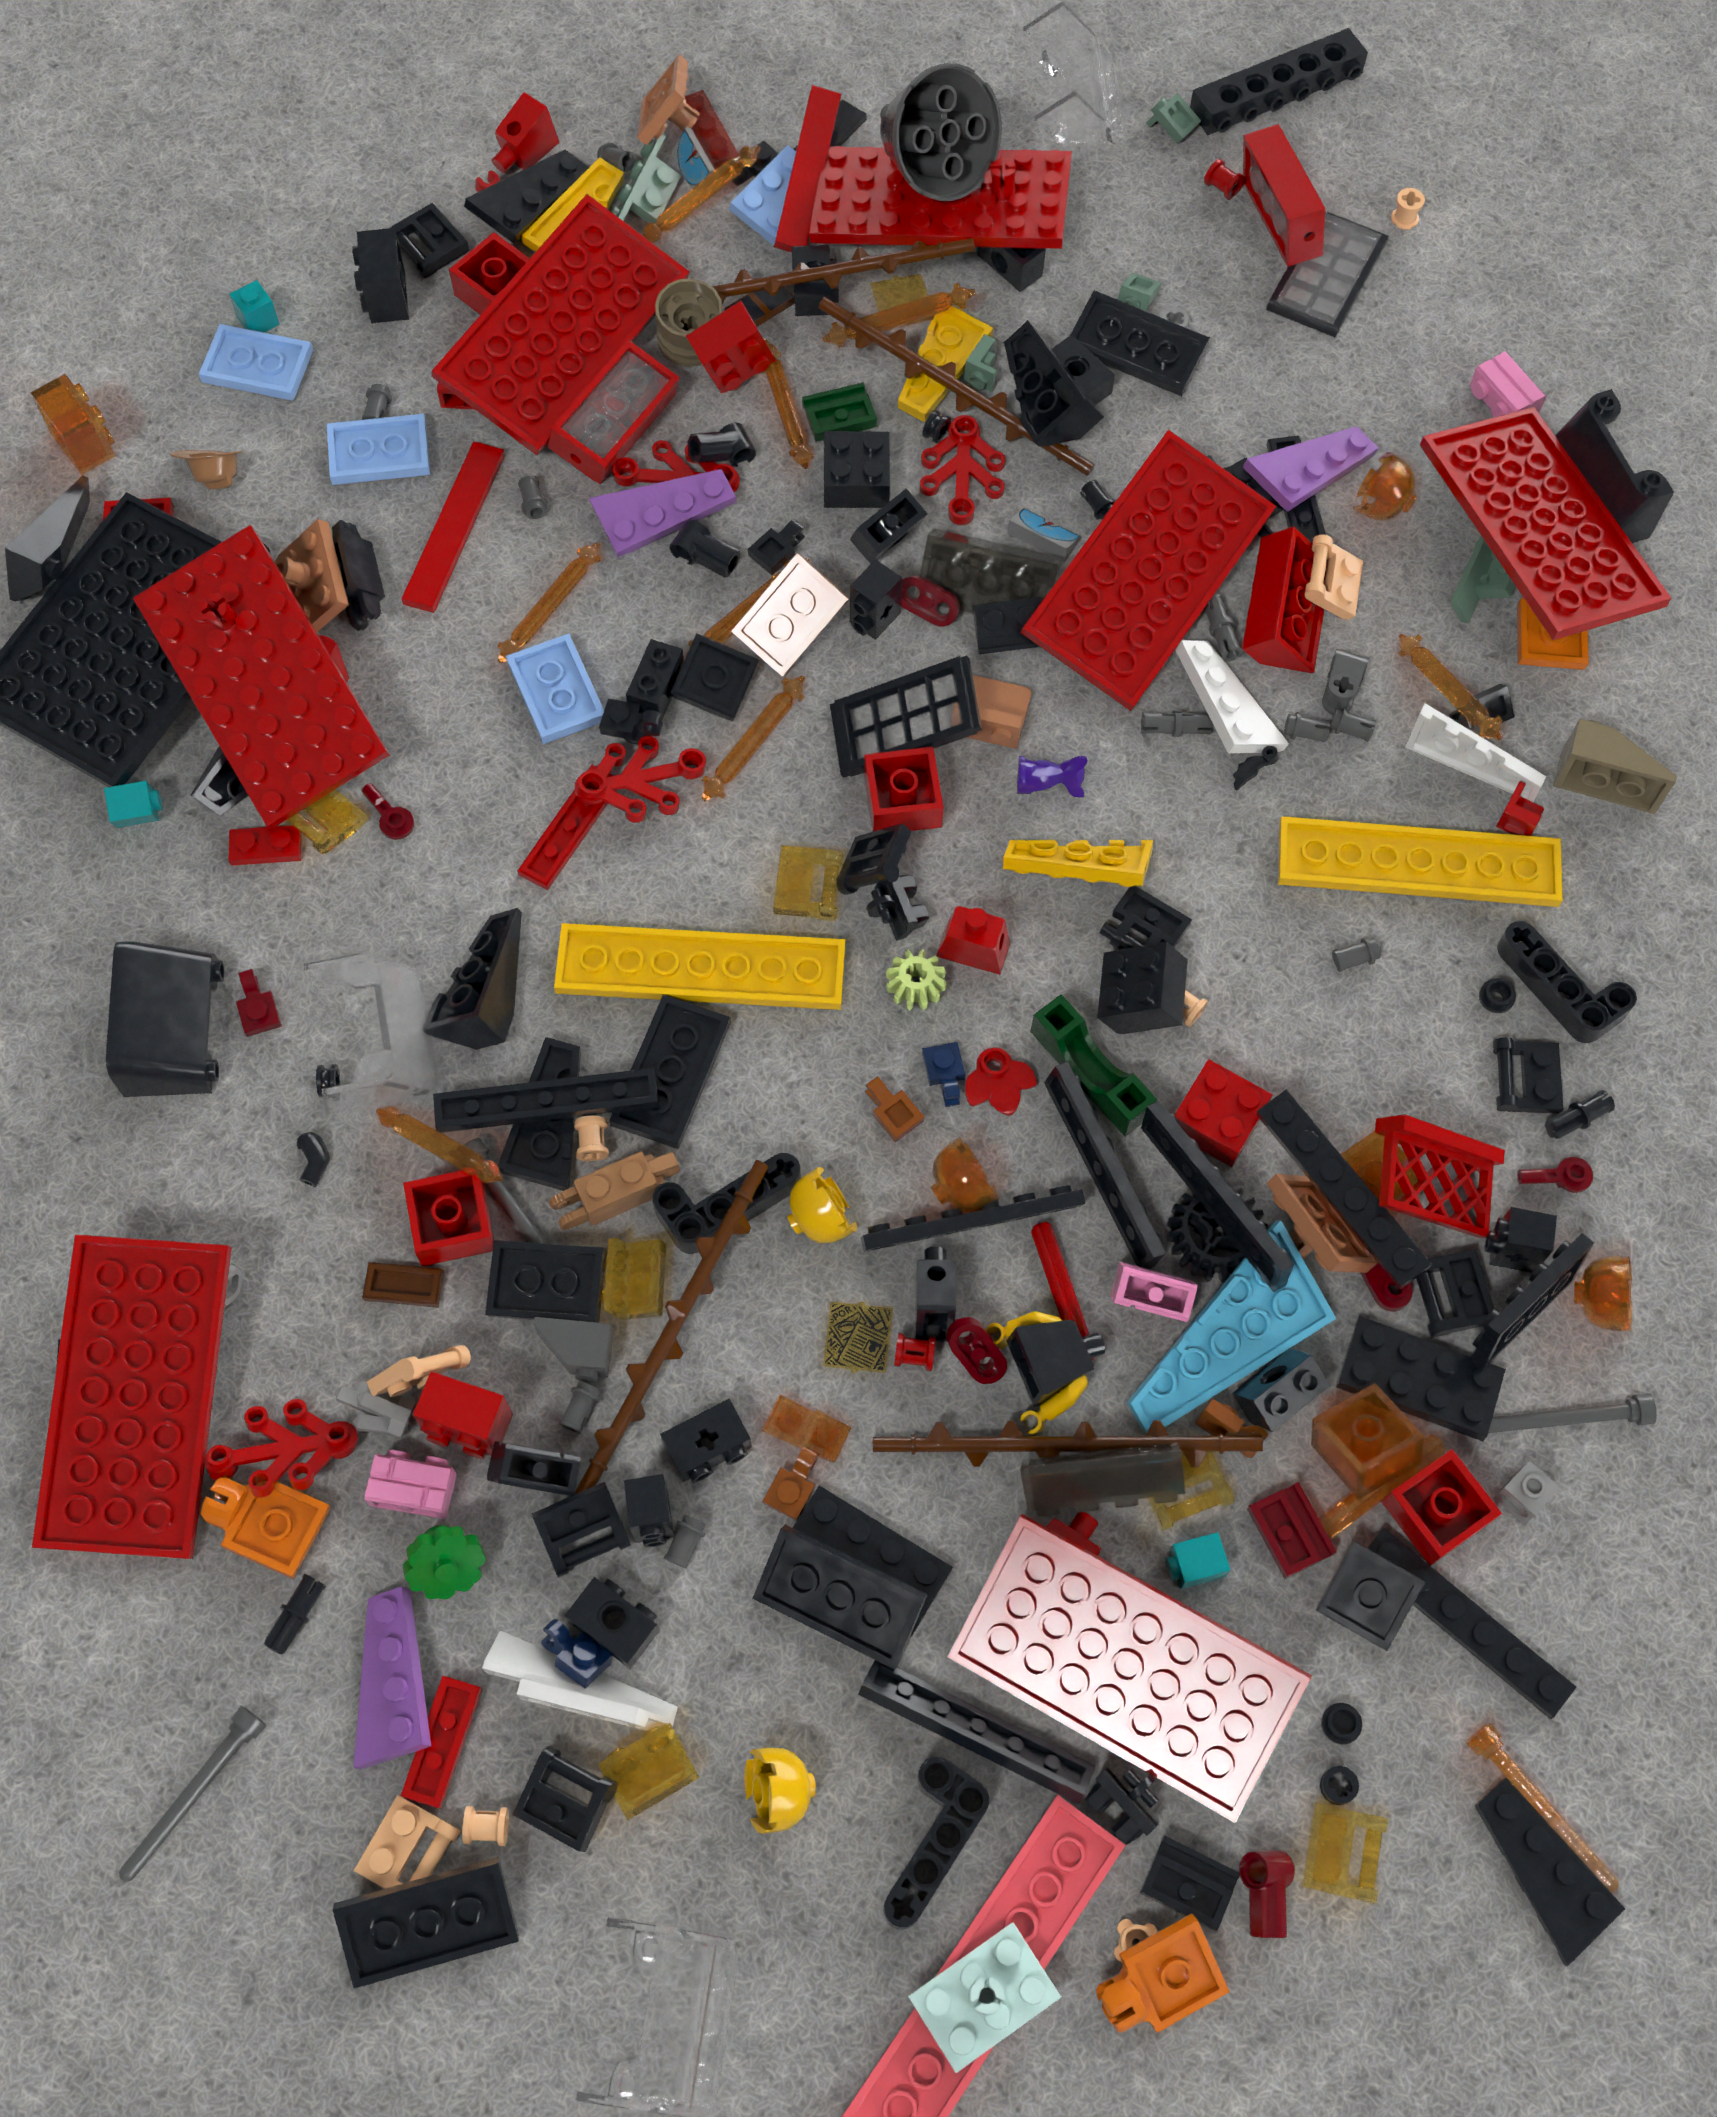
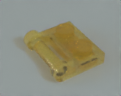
M335 789L303 809L327 831L322 832L300 812L287 819L313 842V847L319 853L326 854L358 831L367 822V815Z
M781 845L773 906L774 914L835 921L838 908L835 906L836 881L839 868L843 866V853L837 850ZM815 864L825 866L821 903L811 902Z
M1168 1452L1139 1463L1134 1467L1162 1531L1174 1527V1522L1220 1504L1222 1507H1225L1235 1502L1232 1490L1225 1481L1213 1452L1206 1453L1198 1468L1191 1467L1183 1452ZM1209 1480L1214 1490L1171 1507H1167L1163 1501L1165 1497Z
M1315 1803L1302 1888L1369 1904H1377L1379 1891L1375 1890L1378 1861L1382 1833H1387L1389 1819ZM1355 1826L1366 1829L1358 1886L1347 1884Z

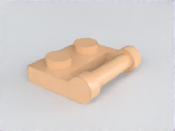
M1317 535L1313 538L1312 550L1314 551L1310 582L1306 585L1304 596L1309 601L1334 615L1349 620L1356 615L1363 560L1333 544V539L1330 536ZM1327 560H1328L1327 570H1326V577H1325V583L1323 584L1324 575H1325V568H1326V562H1327Z
M457 1345L433 1356L420 1359L414 1356L404 1358L367 1381V1385L372 1396L388 1392L390 1397H395L409 1391L414 1385H417L418 1389L422 1390L431 1371L442 1374L450 1368L456 1370L467 1367L471 1361L470 1351L464 1345Z
M397 1795L354 1871L384 1889L403 1884L398 1879L429 1827L436 1831L437 1834L409 1882L431 1876L451 1841L455 1842L461 1831Z

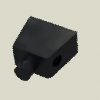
M929 1247L924 1250V1259L917 1261L915 1338L929 1340L930 1337H936V1342H947V1330L955 1321L956 1316L955 1261L947 1260V1251L944 1248Z

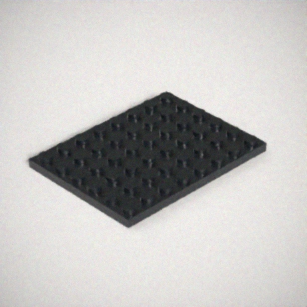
M126 492L1 648L0 725L107 787L126 784L191 700L188 691L133 597L217 546L221 541Z

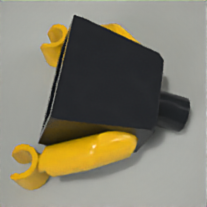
M1032 1311L1007 1322L1005 1327L998 1323H991L986 1328L989 1334L1001 1331L1000 1338L995 1341L1000 1349L1009 1347L1033 1407L1040 1405L1041 1410L1038 1412L1026 1411L1021 1415V1422H1024L1033 1415L1038 1420L1037 1427L1030 1430L1029 1434L1041 1433L1046 1426V1419L1052 1421L1076 1403L1088 1386L1087 1377L1094 1370L1091 1358L1105 1354V1344L1099 1333L1082 1337L1073 1320L1062 1321L1057 1316Z

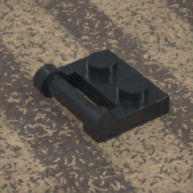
M433 203L390 227L395 228L399 246L417 265L418 272L425 279L436 273L438 268L469 251L468 241ZM414 232L432 254L426 257L410 240L408 235Z
M901 823L855 837L836 881L839 892L843 895L855 893L858 888L879 882L889 884L897 881L899 878L897 865L906 851V844L911 831ZM878 866L876 869L859 873L861 870Z
M1507 1037L1495 1039L1493 1041V1053L1497 1054L1500 1094L1496 1098L1497 1110L1506 1112L1562 1113L1564 1108L1559 1043L1515 1041ZM1512 1055H1520L1523 1098H1518L1514 1095Z
M1476 1249L1428 1258L1432 1263L1431 1267L1419 1275L1416 1280L1430 1322L1427 1325L1430 1337L1434 1338L1453 1332L1482 1327L1483 1321L1495 1308ZM1440 1271L1454 1315L1453 1318L1444 1319L1431 1273Z
M605 1482L532 1513L533 1520L558 1578L568 1574V1569L617 1547L623 1550L631 1546ZM608 1526L613 1531L565 1554L560 1552L559 1548Z
M547 1746L539 1755L512 1815L578 1852H586L607 1804L611 1802L616 1794L618 1783L607 1776L601 1779L562 1758L560 1751ZM555 1772L592 1792L589 1803L586 1804L548 1783L547 1780L550 1774Z

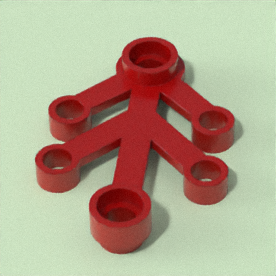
M961 415L956 417L949 425L946 438L934 447L927 448L922 452L921 464L923 467L935 469L940 465V458L957 447V455L931 475L921 478L920 491L926 496H933L938 493L939 486L956 473L955 498L949 502L948 517L956 525H967L973 520L975 511L974 502L968 498L969 474L985 487V494L991 499L1001 498L1005 489V484L1001 479L994 478L970 456V447L986 459V467L992 472L1003 470L1006 458L1002 452L995 451L980 437V426L973 417ZM960 431H967L969 433L963 434ZM927 456H934L936 460L928 461L925 458ZM998 459L1001 463L993 464L990 460ZM933 483L935 487L927 488L924 484ZM998 486L1000 490L992 491L989 487ZM959 511H963V512H965L966 514H965V515H959V514H956V513L959 512Z
M659 440L653 444V457L658 461H664L672 470L638 468L637 462L629 457L619 458L612 466L614 481L623 487L632 486L636 482L660 483L703 473L694 472L672 450L671 444L665 440ZM686 445L684 452L688 462L697 463L705 472L722 469L733 492L739 488V474L731 465L725 463L717 465L715 462H692L688 455V445ZM660 448H665L668 450L666 453L662 454L657 452V450ZM624 473H630V474H631V475H629V476H621V475L624 474Z
M644 736L639 740L638 749L620 775L608 777L614 767L621 766L625 762L626 750L623 745L611 743L606 747L605 756L597 768L585 771L577 778L575 794L582 802L587 804H597L602 801L624 811L628 821L639 823L645 819L646 804L640 799H629L615 791L625 788L657 803L658 809L662 814L673 815L679 809V796L672 791L665 792L648 783L683 776L689 780L699 778L705 772L706 757L700 750L688 748L680 753L678 762L642 769L647 760L653 759L658 755L659 742L655 737ZM649 745L652 746L653 749L646 750L643 747ZM611 753H619L620 756H619V757H613V756H611L610 754H611ZM692 764L697 768H688L686 766ZM588 788H595L597 790L592 791L588 790ZM672 801L674 805L668 806L663 802ZM633 808H637L641 810V812L633 813L630 810Z
M292 1399L283 1407L287 1423L293 1426L301 1425L315 1434L300 1437L269 1419L267 1410L264 1407L253 1406L244 1414L247 1429L253 1433L260 1432L275 1442L232 1450L225 1445H216L207 1452L204 1465L209 1477L217 1481L219 1478L225 1477L230 1479L233 1477L239 1465L276 1459L266 1470H258L250 1475L248 1484L252 1494L260 1498L270 1495L274 1490L276 1482L288 1470L291 1486L297 1490H305L313 1484L314 1477L331 1458L342 1459L353 1453L358 1443L357 1430L352 1424L345 1421H336L329 1424L308 1412L306 1403L303 1400ZM294 1409H302L299 1414H290ZM256 1417H263L260 1421L252 1422ZM338 1435H343L340 1439H333ZM315 1452L307 1463L294 1464L302 1454ZM299 1474H307V1476L302 1479H295L296 1476H298ZM261 1481H267L264 1486H256Z

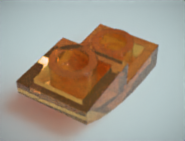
M779 1395L761 1431L801 1450L805 1447L817 1453V1457L835 1463L851 1427L819 1410L813 1412Z

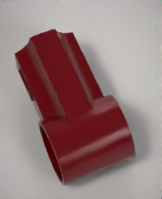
M1281 1850L1248 1852L1240 1861L1239 1873L1243 1884L1249 1889L1250 1935L1260 1938H1286V1888L1291 1885L1294 1879V1863L1291 1857Z

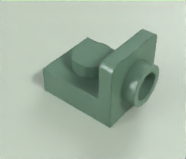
M1177 92L1169 101L1163 97L1151 109L1154 115L1146 124L1151 127L1158 120L1178 144L1201 120Z
M1132 272L1121 285L1117 300L1148 311L1149 305L1159 293L1161 282Z
M984 334L966 360L964 380L968 381L975 389H985L992 393L995 389L997 370L993 368L997 359V354L994 353L996 339Z

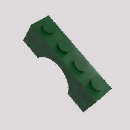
M1060 994L1033 1015L1030 1030L1032 1035L1059 1064L1069 1063L1073 1073L1081 1081L1082 1090L1124 1137L1139 1127L1143 1122L1147 1106L1157 1102L1158 1099L1134 1073L1121 1071L1103 1055L1093 1041L1087 1029L1085 1019L1065 997Z

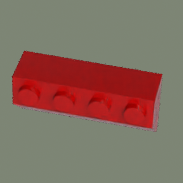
M1294 526L1261 538L1242 649L1259 664L1314 673L1324 608L1309 601L1304 596L1306 585L1310 582L1314 551L1312 550V543ZM1327 560V562H1326V568H1325V575H1324L1323 584L1325 583V577H1326V570H1327L1328 560Z

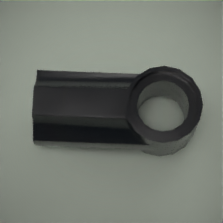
M730 423L719 432L690 434L687 441L688 455L692 462L702 463L728 460L731 466L738 467V463L746 460L749 463L756 456V449L743 425L740 423Z
M696 520L687 521L669 546L670 552L675 558L682 557L688 561L687 564L689 565L696 562L725 578L730 576L740 559L739 550L712 537L710 531Z

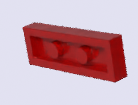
M442 1675L428 1715L431 1746L415 1752L400 1795L401 1797L442 1809L483 1690L481 1687Z

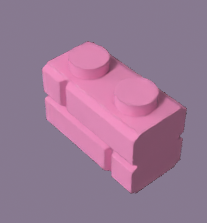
M1506 351L1495 356L1492 360L1489 359L1478 365L1470 383L1473 395L1479 400L1482 399L1488 405L1493 418L1535 407L1539 413L1546 398Z
M1119 1261L1110 1299L1113 1303L1127 1307L1133 1305L1135 1309L1188 1322L1198 1285L1189 1279Z
M388 1450L387 1456L381 1454L374 1456L370 1478L368 1479L364 1500L370 1507L440 1519L447 1518L457 1476L453 1467L448 1466V1460L434 1456H426L425 1462L410 1460L411 1455L409 1453L399 1450Z

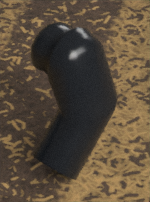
M308 1132L301 1134L297 1139V1148L302 1149L308 1161L299 1180L316 1187L329 1163L330 1155L323 1138L317 1133Z

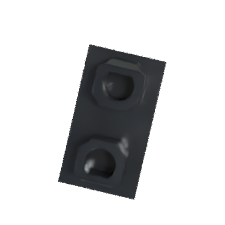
M899 875L898 880L893 883L883 884L879 882L875 885V890L871 892L873 900L866 907L870 917H881L883 924L889 923L896 941L907 938L911 930L923 927L929 919L926 906L923 904L911 905L909 901L917 892V885L913 875Z
M1107 1767L1095 1778L1098 1782L1093 1786L1085 1799L1099 1815L1115 1801L1127 1814L1112 1827V1830L1125 1845H1128L1143 1833L1148 1836L1158 1825L1157 1821L1136 1799L1139 1796L1149 1808L1159 1801L1148 1788L1156 1778L1150 1773L1142 1781L1130 1769L1122 1776L1133 1789L1130 1792Z

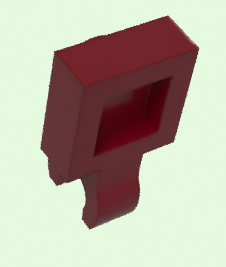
M253 969L238 973L246 998L236 1001V1005L246 1037L282 1027L272 992L261 993L258 979L254 975Z

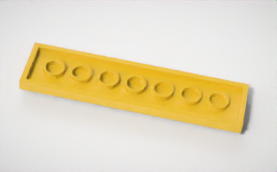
M1281 816L1279 821L1278 885L1559 907L1563 901L1561 838Z
M561 923L554 990L555 994L656 1000H661L662 996L666 995L681 1001L841 1010L846 939Z

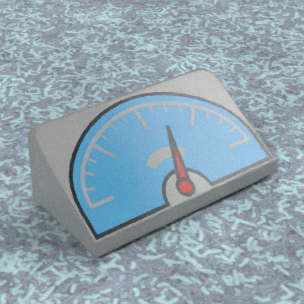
M688 126L684 128L671 155L694 196L698 197L715 191V169L694 132Z
M1025 508L1015 514L1008 524L1007 534L1063 562L1067 560L1081 539V536Z

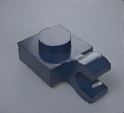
M958 1042L922 1048L929 1086L940 1084L945 1107L960 1105L958 1098L960 1097V1090L957 1081L965 1080V1071Z
M553 1619L543 1628V1631L548 1635L541 1641V1644L546 1650L557 1655L555 1667L584 1689L611 1665L613 1655L584 1633L573 1639L567 1627L557 1619Z

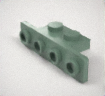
M664 133L658 139H651L647 145L644 144L640 151V154L644 156L642 161L637 160L628 175L632 178L630 184L626 183L617 196V199L621 202L618 207L614 206L611 212L623 221L630 209L649 224L656 225L681 177L678 172L656 157L666 137Z
M1482 536L1475 543L1471 558L1467 566H1465L1462 578L1451 598L1452 608L1463 623L1470 622L1480 599L1510 598L1515 588V584Z

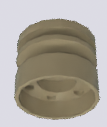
M679 279L668 284L659 293L655 303L658 348L663 356L673 364L684 367L700 366L702 363L686 335L723 312L722 300L717 291L706 282L696 279Z

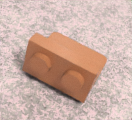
M973 675L982 730L966 738L1017 749L1031 699V690L1028 687ZM955 703L951 727L961 724L957 703Z

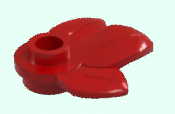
M993 1047L984 1050L978 1056L976 1070L966 1079L965 1095L969 1105L972 1107L989 1101L990 1105L998 1112L1011 1116L1019 1106L1020 1090L1036 1087L1037 1082L1035 1074L1029 1065L1025 1062L1012 1060L1006 1051ZM996 1061L1001 1065V1068L998 1071H992L988 1068V1063Z

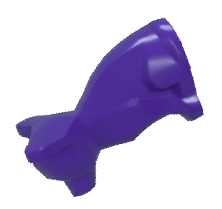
M1019 756L1017 794H1031L1032 792L1045 790L1062 783L1072 796L1084 797V790L1081 784L1084 780V767L1088 762L1087 757L1077 756L1056 764L1045 760L1030 761L1024 756Z

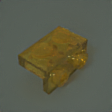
M609 1238L605 1265L606 1283L602 1293L604 1310L621 1320L662 1316L666 1261L665 1242L656 1239L625 1243L618 1238Z
M671 1723L651 1728L641 1739L626 1748H618L612 1751L605 1760L598 1764L603 1776H607L618 1783L615 1798L627 1821L699 1779Z

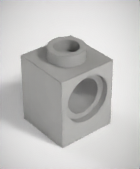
M1529 1460L1512 1476L1494 1498L1524 1525L1541 1510L1560 1488Z

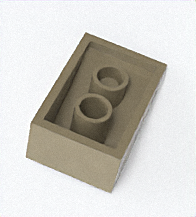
M1579 719L1561 752L1553 787L1655 815L1676 783L1677 776L1615 728L1602 725L1598 721Z

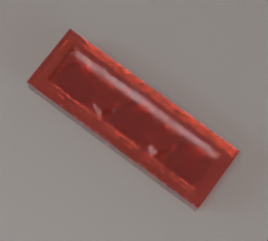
M701 90L686 95L684 98L686 103L700 113L691 129L714 169L730 165L733 161L739 159L737 150L705 92Z

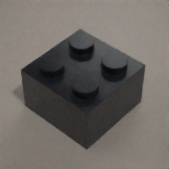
M395 228L358 231V245L352 246L355 266H359L358 271H354V279L357 291H363V293H360L363 313H369L371 324L409 320L405 267Z
M824 431V508H882L890 500V432Z
M1168 942L1105 952L1103 955L1097 1018L1117 1034L1181 1026L1183 1022L1188 959Z

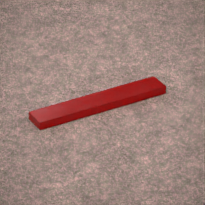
M815 85L811 86L774 248L792 252L793 246H807L819 175L825 168L841 93Z
M473 441L401 598L403 605L431 613L435 612L505 457L504 449Z

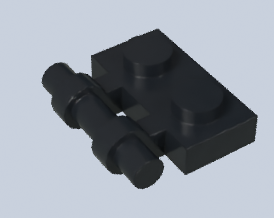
M1132 886L1128 888L1113 909L1112 916L1121 921L1119 927L1117 928L1106 921L1099 934L1109 939V944L1117 949H1120V947L1128 949L1168 942L1175 948L1190 927L1192 919L1139 887ZM1132 929H1135L1149 939L1143 944L1130 936L1129 933Z

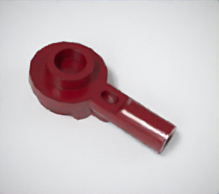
M368 783L362 788L361 792L381 815L379 827L383 835L387 838L398 840L407 837L413 831L414 818L410 811L402 807H392L372 783Z
M1578 1157L1565 1158L1559 1163L1557 1168L1519 1169L1517 1180L1519 1184L1556 1183L1558 1188H1563L1572 1193H1580L1590 1187L1594 1173L1591 1166L1585 1160Z

